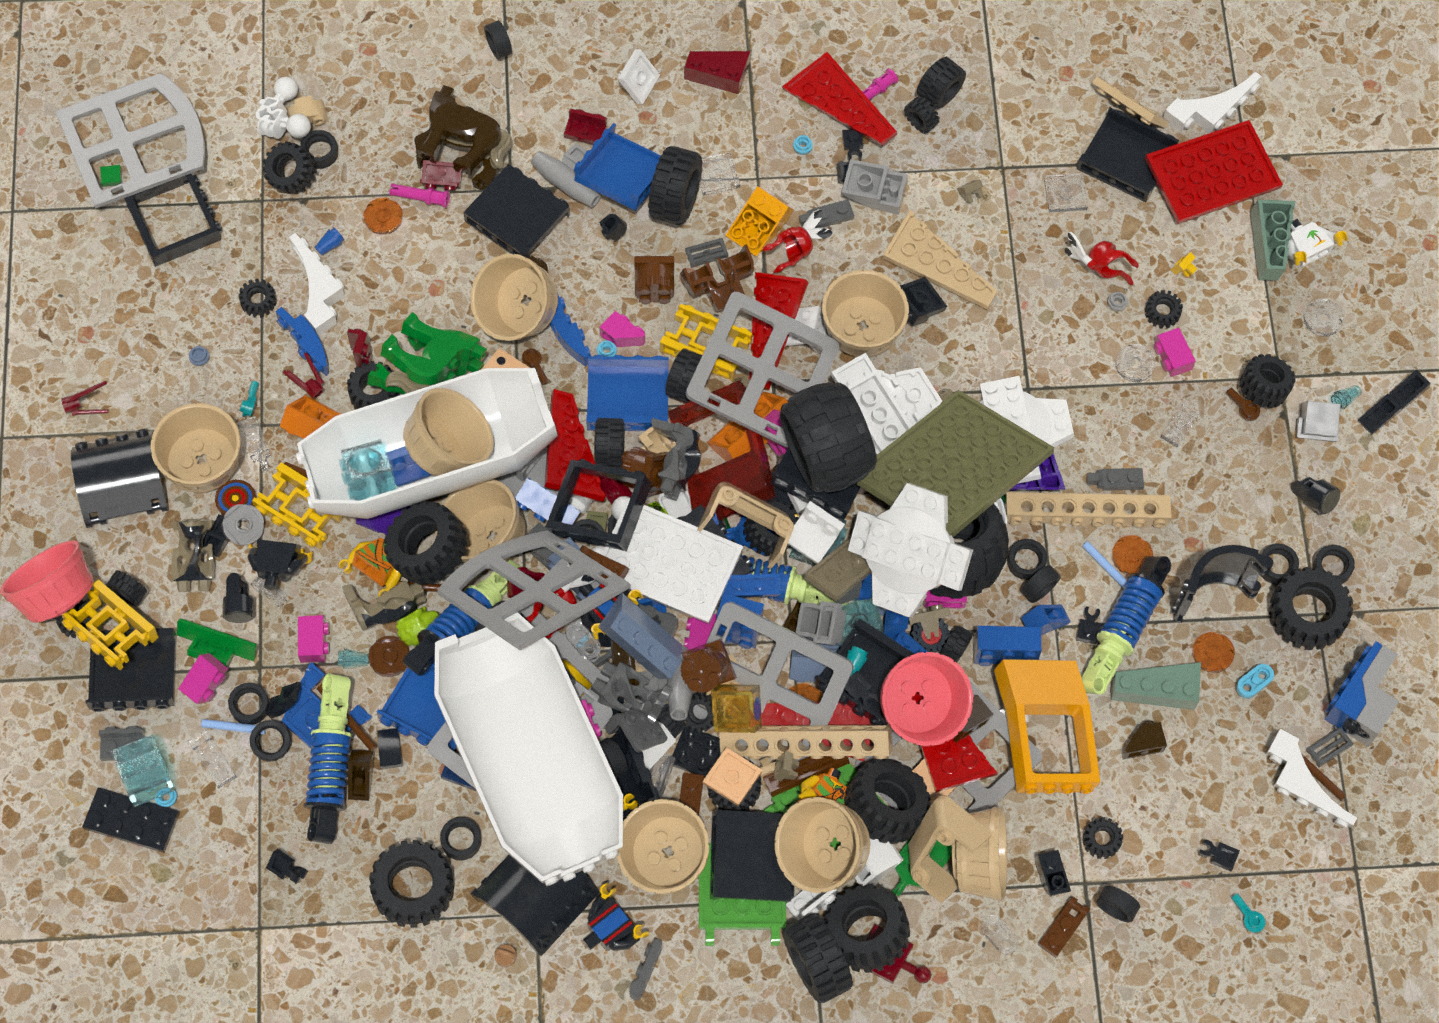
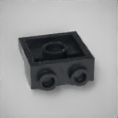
M926 277L900 285L907 297L909 305L907 322L912 327L926 322L930 316L941 313L948 307Z

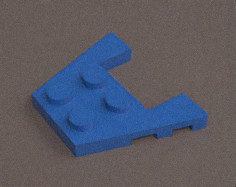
M312 662L308 665L300 682L301 687L297 701L285 713L282 719V723L310 749H313L311 747V731L319 729L318 716H320L321 700L311 690L325 677V674ZM359 705L349 713L359 726L372 719ZM345 725V731L350 732L351 728L348 725Z

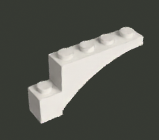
M1255 72L1238 86L1214 96L1190 100H1180L1177 98L1165 110L1163 118L1169 121L1168 124L1179 133L1185 128L1189 129L1193 123L1197 124L1207 133L1220 130L1225 123L1224 120L1227 117L1230 119L1235 114L1236 108L1239 105L1243 106L1247 102L1248 96L1258 91L1261 76Z
M294 233L289 237L290 244L305 267L309 281L308 309L304 314V318L319 337L337 324L335 317L337 313L332 305L344 297V285L338 278L335 279L332 276V271L326 264L323 266L318 254L315 251H310L306 240L303 237L299 238Z
M1280 729L1266 753L1270 756L1269 759L1277 764H1285L1274 784V787L1278 788L1277 792L1286 797L1291 795L1297 799L1296 802L1304 807L1309 805L1315 808V812L1322 817H1332L1335 819V823L1343 828H1347V826L1351 828L1357 817L1340 807L1321 789L1304 762L1298 746L1299 738Z

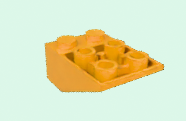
M757 186L725 236L741 247L747 244L750 253L758 257L763 248L783 228L794 209Z

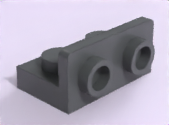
M128 726L126 729L106 727L105 730H99L101 761L144 759L145 734L141 728L137 726Z

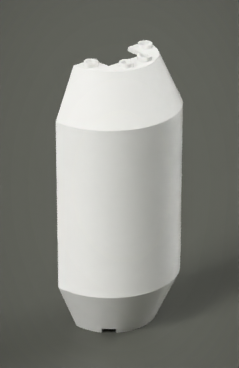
M485 368L337 415L297 443L299 452L296 453L299 465L303 464L307 473L308 480L305 481L308 493H310L309 497H307L310 509L315 508L317 513L369 519L519 471L558 435L535 368ZM447 388L462 394L465 398L472 401L483 413L492 430L494 444L488 459L439 476L431 475L397 487L385 453L405 446L403 439L405 423L413 413L421 397L431 389Z
M518 612L504 619L521 632H527L534 628ZM483 628L458 639L456 635H452L435 642L434 697L501 848L541 883H545L546 886H550L560 879H563L564 882L576 877V873L582 870L584 873L590 872L596 868L595 864L604 859L610 860L618 856V851L623 847V794L555 645L546 637H543L524 649L518 650L488 628Z

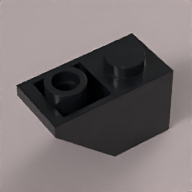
M1059 850L1038 854L1035 865L1040 881L1048 895L1051 897L1071 892Z

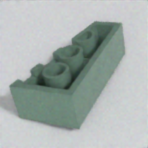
M1258 199L1250 211L1259 280L1278 281L1286 270L1289 250L1288 243L1291 237L1290 229L1296 201Z
M1201 662L1116 672L1112 680L1111 700L1195 710L1199 703Z

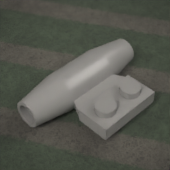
M575 143L564 154L562 161L541 151H538L533 156L531 164L549 182L568 196L590 207H594L601 197L598 192L574 181V167L578 161H582L587 151L586 149Z
M682 646V652L688 650L685 646ZM682 662L671 679H657L648 670L638 672L650 680L649 684L643 687L645 689L655 692L664 688L665 685L672 688L673 691L667 700L670 716L678 721L687 718L692 690L685 684L681 676ZM637 699V703L643 704L642 701Z

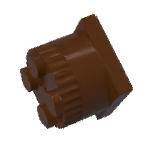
M634 256L635 296L639 298V302L642 304L650 302L669 303L671 301L670 298L674 295V256Z
M633 447V449L625 451L622 455V468L630 472L641 471L646 474L652 483L647 496L663 493L660 490L662 480L658 473L663 471L664 459L668 452L655 453L643 448ZM619 481L627 487L633 489L635 487L634 483Z
M722 638L682 652L684 660L681 665V676L689 689L694 692H709L718 685L737 678Z

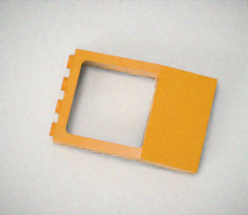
M1003 659L994 672L1007 714L1017 793L1071 794L1073 792H1081L1082 794H1089L1093 792L1094 788L1100 783L1090 704L1077 662ZM1025 715H1071L1073 717L1081 774H1036L1033 772Z

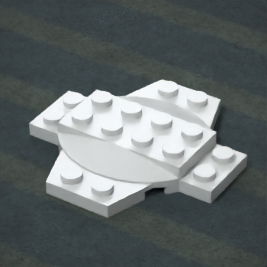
M864 353L832 371L830 374L835 383L841 382L846 385L855 397L868 425L876 454L880 453L942 403L940 396L921 367L889 375L882 370H876L867 354Z
M1020 376L980 384L983 400L980 402L981 404L1051 446L1056 447L1074 438L1066 400L1035 398L1023 391ZM1039 466L1019 483L1041 479Z
M907 483L890 510L881 513L879 516L863 510L858 512L848 551L865 558L872 571V600L874 605L907 617H913L929 590L940 585L957 591L962 590L973 549L954 543L952 535H949L946 530V523H948V496L912 483Z

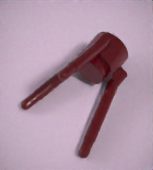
M304 353L316 380L311 378L304 383L290 370H283L282 373L303 389L312 399H316L325 390L322 387L325 382L320 378L308 353Z
M107 381L98 383L74 395L61 398L65 413L71 412L72 416L109 413L108 409L78 410V408L82 407L80 397L106 385Z

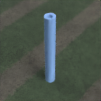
M1087 541L1082 547L1124 589L1128 581Z
M202 719L201 723L203 728L251 733L256 726ZM266 729L263 730L260 734L265 735Z

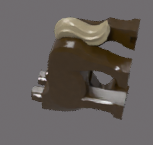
M443 85L440 92L435 91L429 107V129L417 135L414 139L418 168L421 169L423 167V160L435 163L441 145L468 152L465 156L457 157L453 161V169L459 171L460 168L467 170L466 174L471 175L474 168L482 162L484 169L472 179L473 188L484 191L498 175V169L505 168L503 157L512 147V137L506 130L500 129V125L492 117L475 111L469 106L458 105L453 98L454 89Z

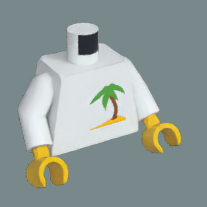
M1295 219L1291 224L1292 232L1288 243V258L1293 260L1299 268L1330 254L1335 243H1337V246H1342V241L1347 242V233L1345 231L1334 233L1318 226L1314 222L1303 226L1299 219Z

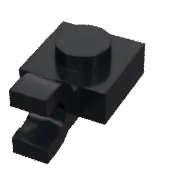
M278 848L273 851L266 866L269 871L282 880L289 877L295 884L299 882L300 878L304 879L308 873L302 867L293 866L295 860Z

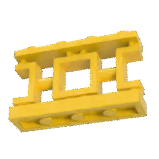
M680 304L678 311L675 313V320L681 322V325L676 335L666 331L665 336L660 341V351L675 358L684 348L703 355L706 347L696 342L701 332L712 335L719 319L710 313L700 312L691 305ZM689 320L698 323L695 331L686 328ZM732 325L728 336L735 339L732 346L736 348L739 346L748 350L749 345L752 343L753 334L744 327L739 328ZM682 335L691 338L688 346L679 342ZM717 358L711 372L733 381L739 365L727 359L723 361Z
M281 462L276 468L277 473L272 475L273 481L278 485L268 497L259 492L257 498H253L252 503L261 512L262 516L270 517V520L279 527L281 525L284 526L294 537L300 536L310 547L314 548L316 546L321 549L323 547L322 543L328 539L326 533L321 530L331 518L340 523L342 517L345 518L346 516L331 514L320 516L316 513L315 508L310 509L309 507L302 518L289 511L288 509L298 497L308 503L307 497H309L310 493H308L305 481L308 479ZM287 482L295 486L289 496L283 492L287 487ZM277 498L283 501L279 508L280 513L271 508ZM310 519L317 523L312 529L313 533L304 528Z
M98 579L92 585L93 590L87 592L91 601L78 612L71 608L61 615L63 618L62 624L69 631L73 629L80 641L83 643L88 642L95 654H102L109 666H115L121 670L123 668L122 664L129 661L125 652L132 645L139 641L146 646L148 641L153 643L159 637L152 624ZM101 599L107 606L98 613L96 609L102 605ZM90 616L92 619L86 623V629L80 623ZM111 617L119 625L105 636L97 627ZM129 623L135 630L126 637L124 633L130 628ZM118 640L120 643L114 648L115 653H113L108 647Z

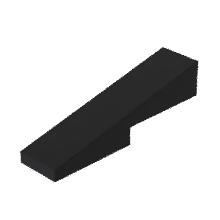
M1416 369L1391 393H1387L1358 419V422L1373 435L1428 390L1431 383Z

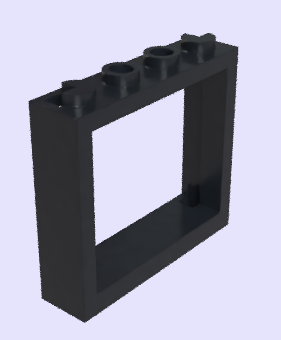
M188 174L124 198L155 267L221 241L219 232L222 229L219 222H214L212 218L215 215L211 206H206L205 201H207V197L203 190L199 191L198 189L200 183L196 174ZM189 183L210 229L157 250L136 204Z
M571 459L545 527L549 532L559 537H570L572 540L627 551L652 483L646 474L641 471L630 472L622 467H616L615 469L603 463L596 465L584 459H579V461ZM580 472L635 484L617 534L562 523Z

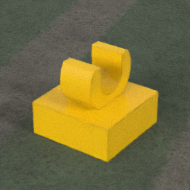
M1189 252L1182 256L1170 270L1175 275L1182 272L1186 277H1189L1190 274L1193 275L1197 270V267L1191 263L1196 257Z

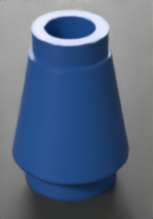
M335 228L328 229L314 247L320 255H323L341 245L344 238Z

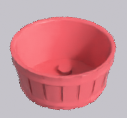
M70 540L44 550L21 565L4 581L0 588V594L6 601L17 608L26 619L33 623H38L58 617L77 605L91 589L94 580L78 541Z
M934 652L916 653L898 662L886 676L880 692L881 709L892 730L906 741L921 746H934L945 743V741L954 738L958 732H961L968 722L973 707L972 686L962 667L951 658ZM915 692L923 695V700H920V704H916V701L912 700Z

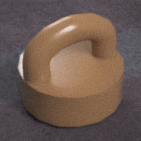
M508 944L500 945L495 950V961L501 967H510L516 961L515 949Z

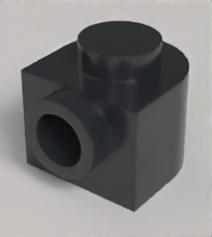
M609 214L599 222L603 228L601 232L608 240L610 238L613 241L618 240L627 230L626 222L616 214Z

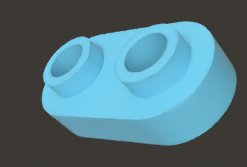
M1267 664L1257 665L1238 681L1236 685L1237 693L1246 699L1254 697L1271 683L1274 678L1273 669ZM1259 674H1263L1265 679H1261ZM1243 687H1249L1250 691H1245Z

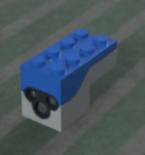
M1375 641L1372 647L1368 645L1325 710V712L1329 713L1325 720L1337 728L1341 727L1349 736L1369 747L1399 702V700L1377 687L1398 654L1384 645L1382 646L1377 641Z

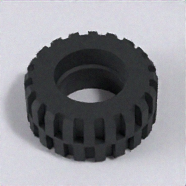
M676 146L667 147L663 151L652 178L653 181L648 199V211L652 218L675 225H681L687 221L696 201L702 177L703 161L698 152Z
M423 501L420 505L418 503L410 505L411 508H405L399 516H395L393 524L389 525L387 529L388 535H385L384 539L386 544L384 545V553L392 567L408 581L419 585L436 583V580L442 581L445 579L447 574H452L455 571L454 568L461 564V558L465 556L467 550L465 548L468 544L467 532L463 523L444 505L438 502L430 503L429 501ZM437 531L436 539L430 548L423 553L414 555L419 541L427 534Z
M1303 567L1301 572L1300 569H1296L1291 574L1284 576L1269 602L1271 604L1269 606V615H1272L1270 622L1272 626L1276 625L1275 632L1278 636L1282 634L1285 642L1289 643L1291 641L1294 643V647L1299 649L1301 646H1305V650H1312L1314 647L1317 650L1324 649L1326 645L1330 646L1335 643L1336 639H1339L1347 628L1353 615V608L1351 607L1353 600L1351 596L1348 597L1350 591L1347 586L1343 587L1341 585L1343 581L1339 577L1335 579L1332 576L1333 573L1330 571L1324 573L1322 568L1317 567L1314 570H1311L1310 567ZM1299 595H1311L1320 599L1328 610L1329 618L1320 623L1304 620L1295 611L1293 598Z
M876 759L864 764L846 788L844 803L845 806L854 810L861 817L867 827L870 839H878L880 843H887L889 841L890 844H898L899 842L907 841L914 835L931 806V802H929L931 798L929 792H926L927 786L925 782L920 780L921 777L918 773L912 772V768L909 766L901 765L902 762H891V759H883L882 761ZM875 792L889 796L898 805L900 810L891 809L883 804Z
M407 840L400 841V846L396 847L395 844L389 846L390 851L387 853L383 851L379 855L380 860L374 862L372 866L373 872L370 873L369 877L370 892L381 915H385L386 919L391 923L395 921L401 927L409 924L411 928H417V924L420 923L426 926L430 924L429 920L432 918L435 921L440 918V912H446L449 907L448 902L452 901L454 895L452 870L447 858L443 857L442 852L438 848L433 849L432 844L425 842L422 845L420 840H413V844H408ZM408 867L423 868L432 877L430 891L424 897L415 901L401 900L392 891L394 877L401 870Z
M869 884L868 887L858 885L856 886L857 889L851 890L849 888L845 890L844 895L841 896L839 894L835 898V904L831 903L827 908L829 913L825 914L824 922L828 925L831 933H833L845 956L847 965L851 966L853 971L860 972V969H864L865 973H871L872 969L881 971L884 970L883 966L887 964L889 966L895 963L894 959L896 957L899 959L904 954L902 948L906 949L908 947L910 924L902 902L898 901L897 896L893 892L889 893L888 889L884 887L877 889L876 885ZM877 916L887 921L883 932L872 940L857 941L848 937L850 927L860 918Z
M810 914L785 927L783 939L788 954L803 984L815 1001L825 1003L851 989L853 978L845 956L828 925L825 924L819 915Z

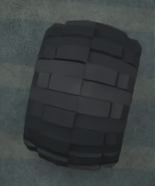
M830 382L815 384L800 390L789 398L788 403L782 405L780 410L782 428L795 463L810 489L815 492L823 490L825 492L839 491L857 484L868 476V472L875 469L877 456L868 425L855 397L846 385L841 382L835 384Z
M992 504L953 537L966 540L965 542L954 543L973 549L962 590L957 591L940 585L929 590L933 595L951 597L952 599L975 596L982 593L984 588H990L999 577L1007 560L1009 538L1006 523H1004L1000 510L995 504Z

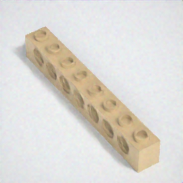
M1007 492L1004 504L1007 523L1012 525H1020L1022 523H1031L1032 525L1048 523L1054 526L1072 524L1073 526L1092 524L1096 527L1103 525L1144 527L1145 525L1162 528L1168 526L1171 520L1170 495ZM1023 507H1027V508H1029L1031 511H1030V512H1025V511L1022 510V508H1023ZM1042 508H1049L1051 512H1044ZM1063 508H1068L1072 512L1066 513L1063 511ZM1083 509H1090L1092 513H1086ZM1104 509H1109L1112 511V513L1108 514L1104 511ZM1129 509L1133 514H1127L1124 510ZM1144 510H1150L1153 514H1147Z
M889 725L723 726L719 731L721 754L727 747L740 756H748L749 759H759L761 756L778 759L785 751L792 753L793 759H800L803 756H811L812 759H821L824 756H832L833 759H842L845 756H853L854 759H863L866 756L884 759L890 756L893 751L892 728ZM739 739L745 740L748 747L741 746ZM760 739L766 740L769 746H762ZM780 739L787 740L789 747L783 746ZM801 739L808 740L811 746H804ZM822 739H828L832 746H825ZM843 739L851 740L853 746H846ZM864 739H871L874 746L866 745Z

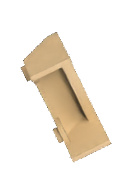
M728 482L719 483L713 491L697 531L701 532L711 520L718 503L731 508L780 535L767 566L771 569L783 556L793 532L794 525L789 515Z
M945 795L939 796L930 806L908 844L913 880L936 900L943 903L958 888V880H955L952 875L928 856L937 840L946 846L952 845L957 840L973 853L993 833L951 798Z

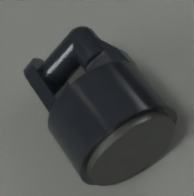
M1307 477L1302 481L1296 480L1291 483L1292 492L1305 500L1309 507L1320 514L1331 512L1339 502V488L1324 479L1317 481Z
M231 573L226 579V596L223 598L222 617L228 622L245 623L254 618V598L248 594V583L242 580L239 574Z

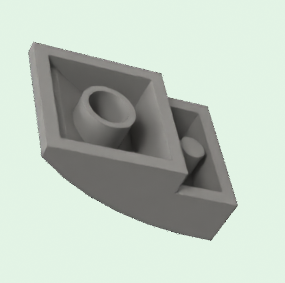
M850 159L841 193L847 198L865 206L899 215L908 182V174L889 171L888 166Z

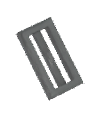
M723 238L685 248L691 268L703 265L706 262H714L719 257L721 259L728 258ZM721 245V247H718V248H715V249H711V250L708 249V248H712V247ZM704 250L703 252H700V253H697V254H693V255L691 254V253H694V252H698V251Z
M1340 727L1309 747L1306 752L1312 756V760L1316 761V765L1320 768L1352 747L1354 743ZM1340 734L1342 736L1320 752L1316 753L1314 751ZM1346 741L1345 745H1343L1333 753L1329 754L1322 760L1320 759L1322 755H1324L1331 749L1335 748L1342 742Z

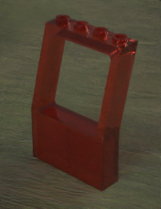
M738 380L711 393L735 405H739L746 387ZM711 398L707 401L717 407L720 404ZM693 401L668 411L671 423L675 424L678 422L686 427L715 414V412ZM745 427L751 450L748 453L701 473L699 468L697 469L696 473L687 482L692 510L700 504L705 509L714 489L721 482H728L761 500H769L775 497L774 486L770 484L772 475L762 435ZM718 503L714 514L716 513L718 519L722 520L738 512Z

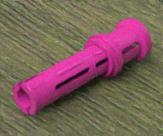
M887 68L882 76L873 79L872 84L862 92L871 100L879 93H885L886 89L892 84L898 83V77L892 69Z
M394 183L390 186L393 187L390 188V196L425 201L427 205L437 204L442 205L443 208H447L449 205L450 191L448 190L442 192L431 187L426 190Z

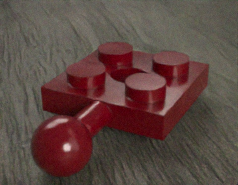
M875 924L866 941L876 938L884 929ZM910 942L906 949L902 948L904 954L899 959L896 957L893 965L889 966L887 964L883 966L884 970L877 971V969H872L871 972L891 984L895 982L901 969L913 974L915 980L921 984L929 982L932 976L928 967H917L906 961L914 946Z

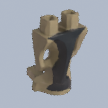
M200 518L172 521L173 530H178L179 545L178 548L173 549L171 578L172 581L177 582L178 592L191 591L190 581L197 580L198 591L210 590L211 580L215 578L213 544L203 547V536L207 530L212 528L213 520ZM190 540L194 543L195 548L193 550H189L186 547L187 541ZM203 552H206L208 556L206 562L201 561ZM179 556H184L186 559L185 564L179 563Z
M407 581L399 582L388 592L376 598L377 603L367 604L357 598L350 584L342 586L343 593L363 631L376 624H386L408 616L416 611L418 606L427 603L424 590L417 583L408 585Z

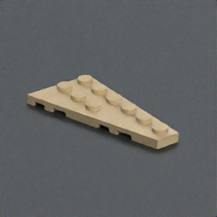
M909 210L885 250L883 259L921 278L926 277L928 281L988 310L997 295V290L981 275L976 274L967 262L962 261L946 242L937 234H933L927 228V225L923 221L918 220L915 214Z

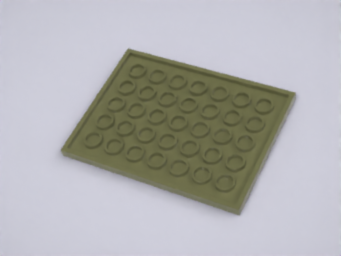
M957 390L876 455L877 463L875 469L868 472V476L859 481L857 485L890 506L894 504L907 483H912L948 496V523H946V530L949 535L954 537L1054 453V447L960 390Z

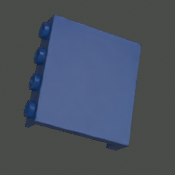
M613 123L609 129L606 128L602 137L594 142L592 149L586 151L582 161L576 163L574 167V181L636 211L650 194L652 178L661 155L614 133L616 124Z
M603 355L588 356L587 431H595L597 418H623L625 431H646L652 427V418L668 422V396L665 393V386L669 374V357L660 355L654 357H644L641 355L624 357L622 355H615L613 357H604Z
M435 662L422 676H418L407 667L382 710H377L380 723L387 727L392 725L398 728L397 731L408 737L411 735L415 737L416 741L423 746L429 744L446 722L434 697ZM452 738L448 743V747L455 752L457 746Z

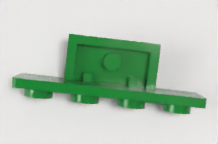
M181 618L177 621V636L193 641L187 649V656L197 659L199 655L210 653L226 667L234 655L250 661H254L256 658L257 645L255 643Z

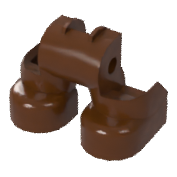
M747 244L743 246L739 253L723 260L720 257L717 258L718 267L725 277L723 282L717 283L713 277L709 262H706L704 266L690 273L684 268L680 276L689 293L693 297L707 293L710 304L715 312L724 310L733 292H740L745 295L740 280L754 272V260Z

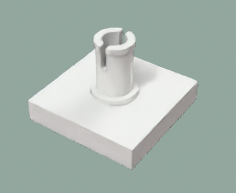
M635 49L624 69L618 74V80L637 104H643L660 74L640 49Z

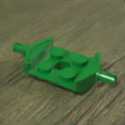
M910 840L899 853L903 861L895 867L900 877V882L892 892L900 897L906 886L923 889L911 876L908 848ZM937 840L930 852L931 859L943 868L952 856V845L946 846Z

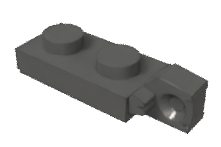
M847 199L808 210L806 214L799 216V223L803 227L809 216L818 209H821L823 214L821 220L815 226L816 228L853 220L854 213Z
M1143 468L1100 469L1095 473H1088L1086 477L1087 485H1098V488H1101L1102 491L1144 489Z

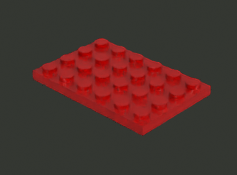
M1250 120L1146 154L1145 160L1177 224L1269 193L1283 186Z

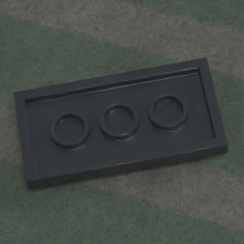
M98 787L82 828L165 853L180 813L174 809Z

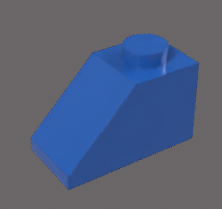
M1062 604L1038 605L1021 617L1024 627H1041V635L1071 623Z

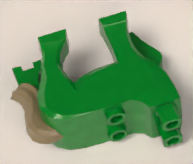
M412 312L403 321L401 333L408 336L407 341L415 351L425 347L422 357L405 352L400 348L397 338L391 334L382 344L380 356L388 359L401 371L389 373L381 363H378L376 371L372 370L369 373L367 384L378 386L387 392L407 394L454 379L457 376L466 375L469 371L476 372L484 367V363L481 361L487 354V348L479 345L480 339L473 335L457 330L431 327L420 321L418 316Z

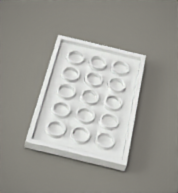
M629 498L615 525V528L612 532L613 534L618 533L625 511L630 501ZM644 505L628 550L622 551L605 547L602 555L630 569L624 580L630 583L629 590L638 589L646 598L709 624L744 547L706 530L699 532L697 531L698 527Z

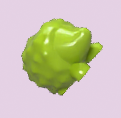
M423 606L397 621L396 628L400 640L407 646L416 647L419 644L418 633L426 629L438 617L437 611H426V607Z

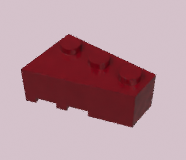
M690 51L684 66V79L739 94L750 65L751 51Z

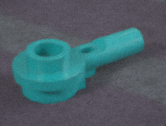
M257 381L251 382L248 390L247 401H242L239 411L243 412V417H251L256 402L255 395L259 387Z
M1239 893L1235 894L1232 900L1245 916L1243 919L1245 928L1252 933L1261 932L1266 924L1264 916L1257 911H1251Z

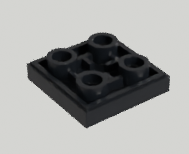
M685 727L682 730L669 765L692 774L704 775L705 778L720 754V738L705 732H697V730L693 732L691 727Z

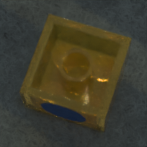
M720 684L711 691L714 732L755 733L762 727L760 685Z

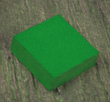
M120 165L100 167L102 187L116 186L122 183Z

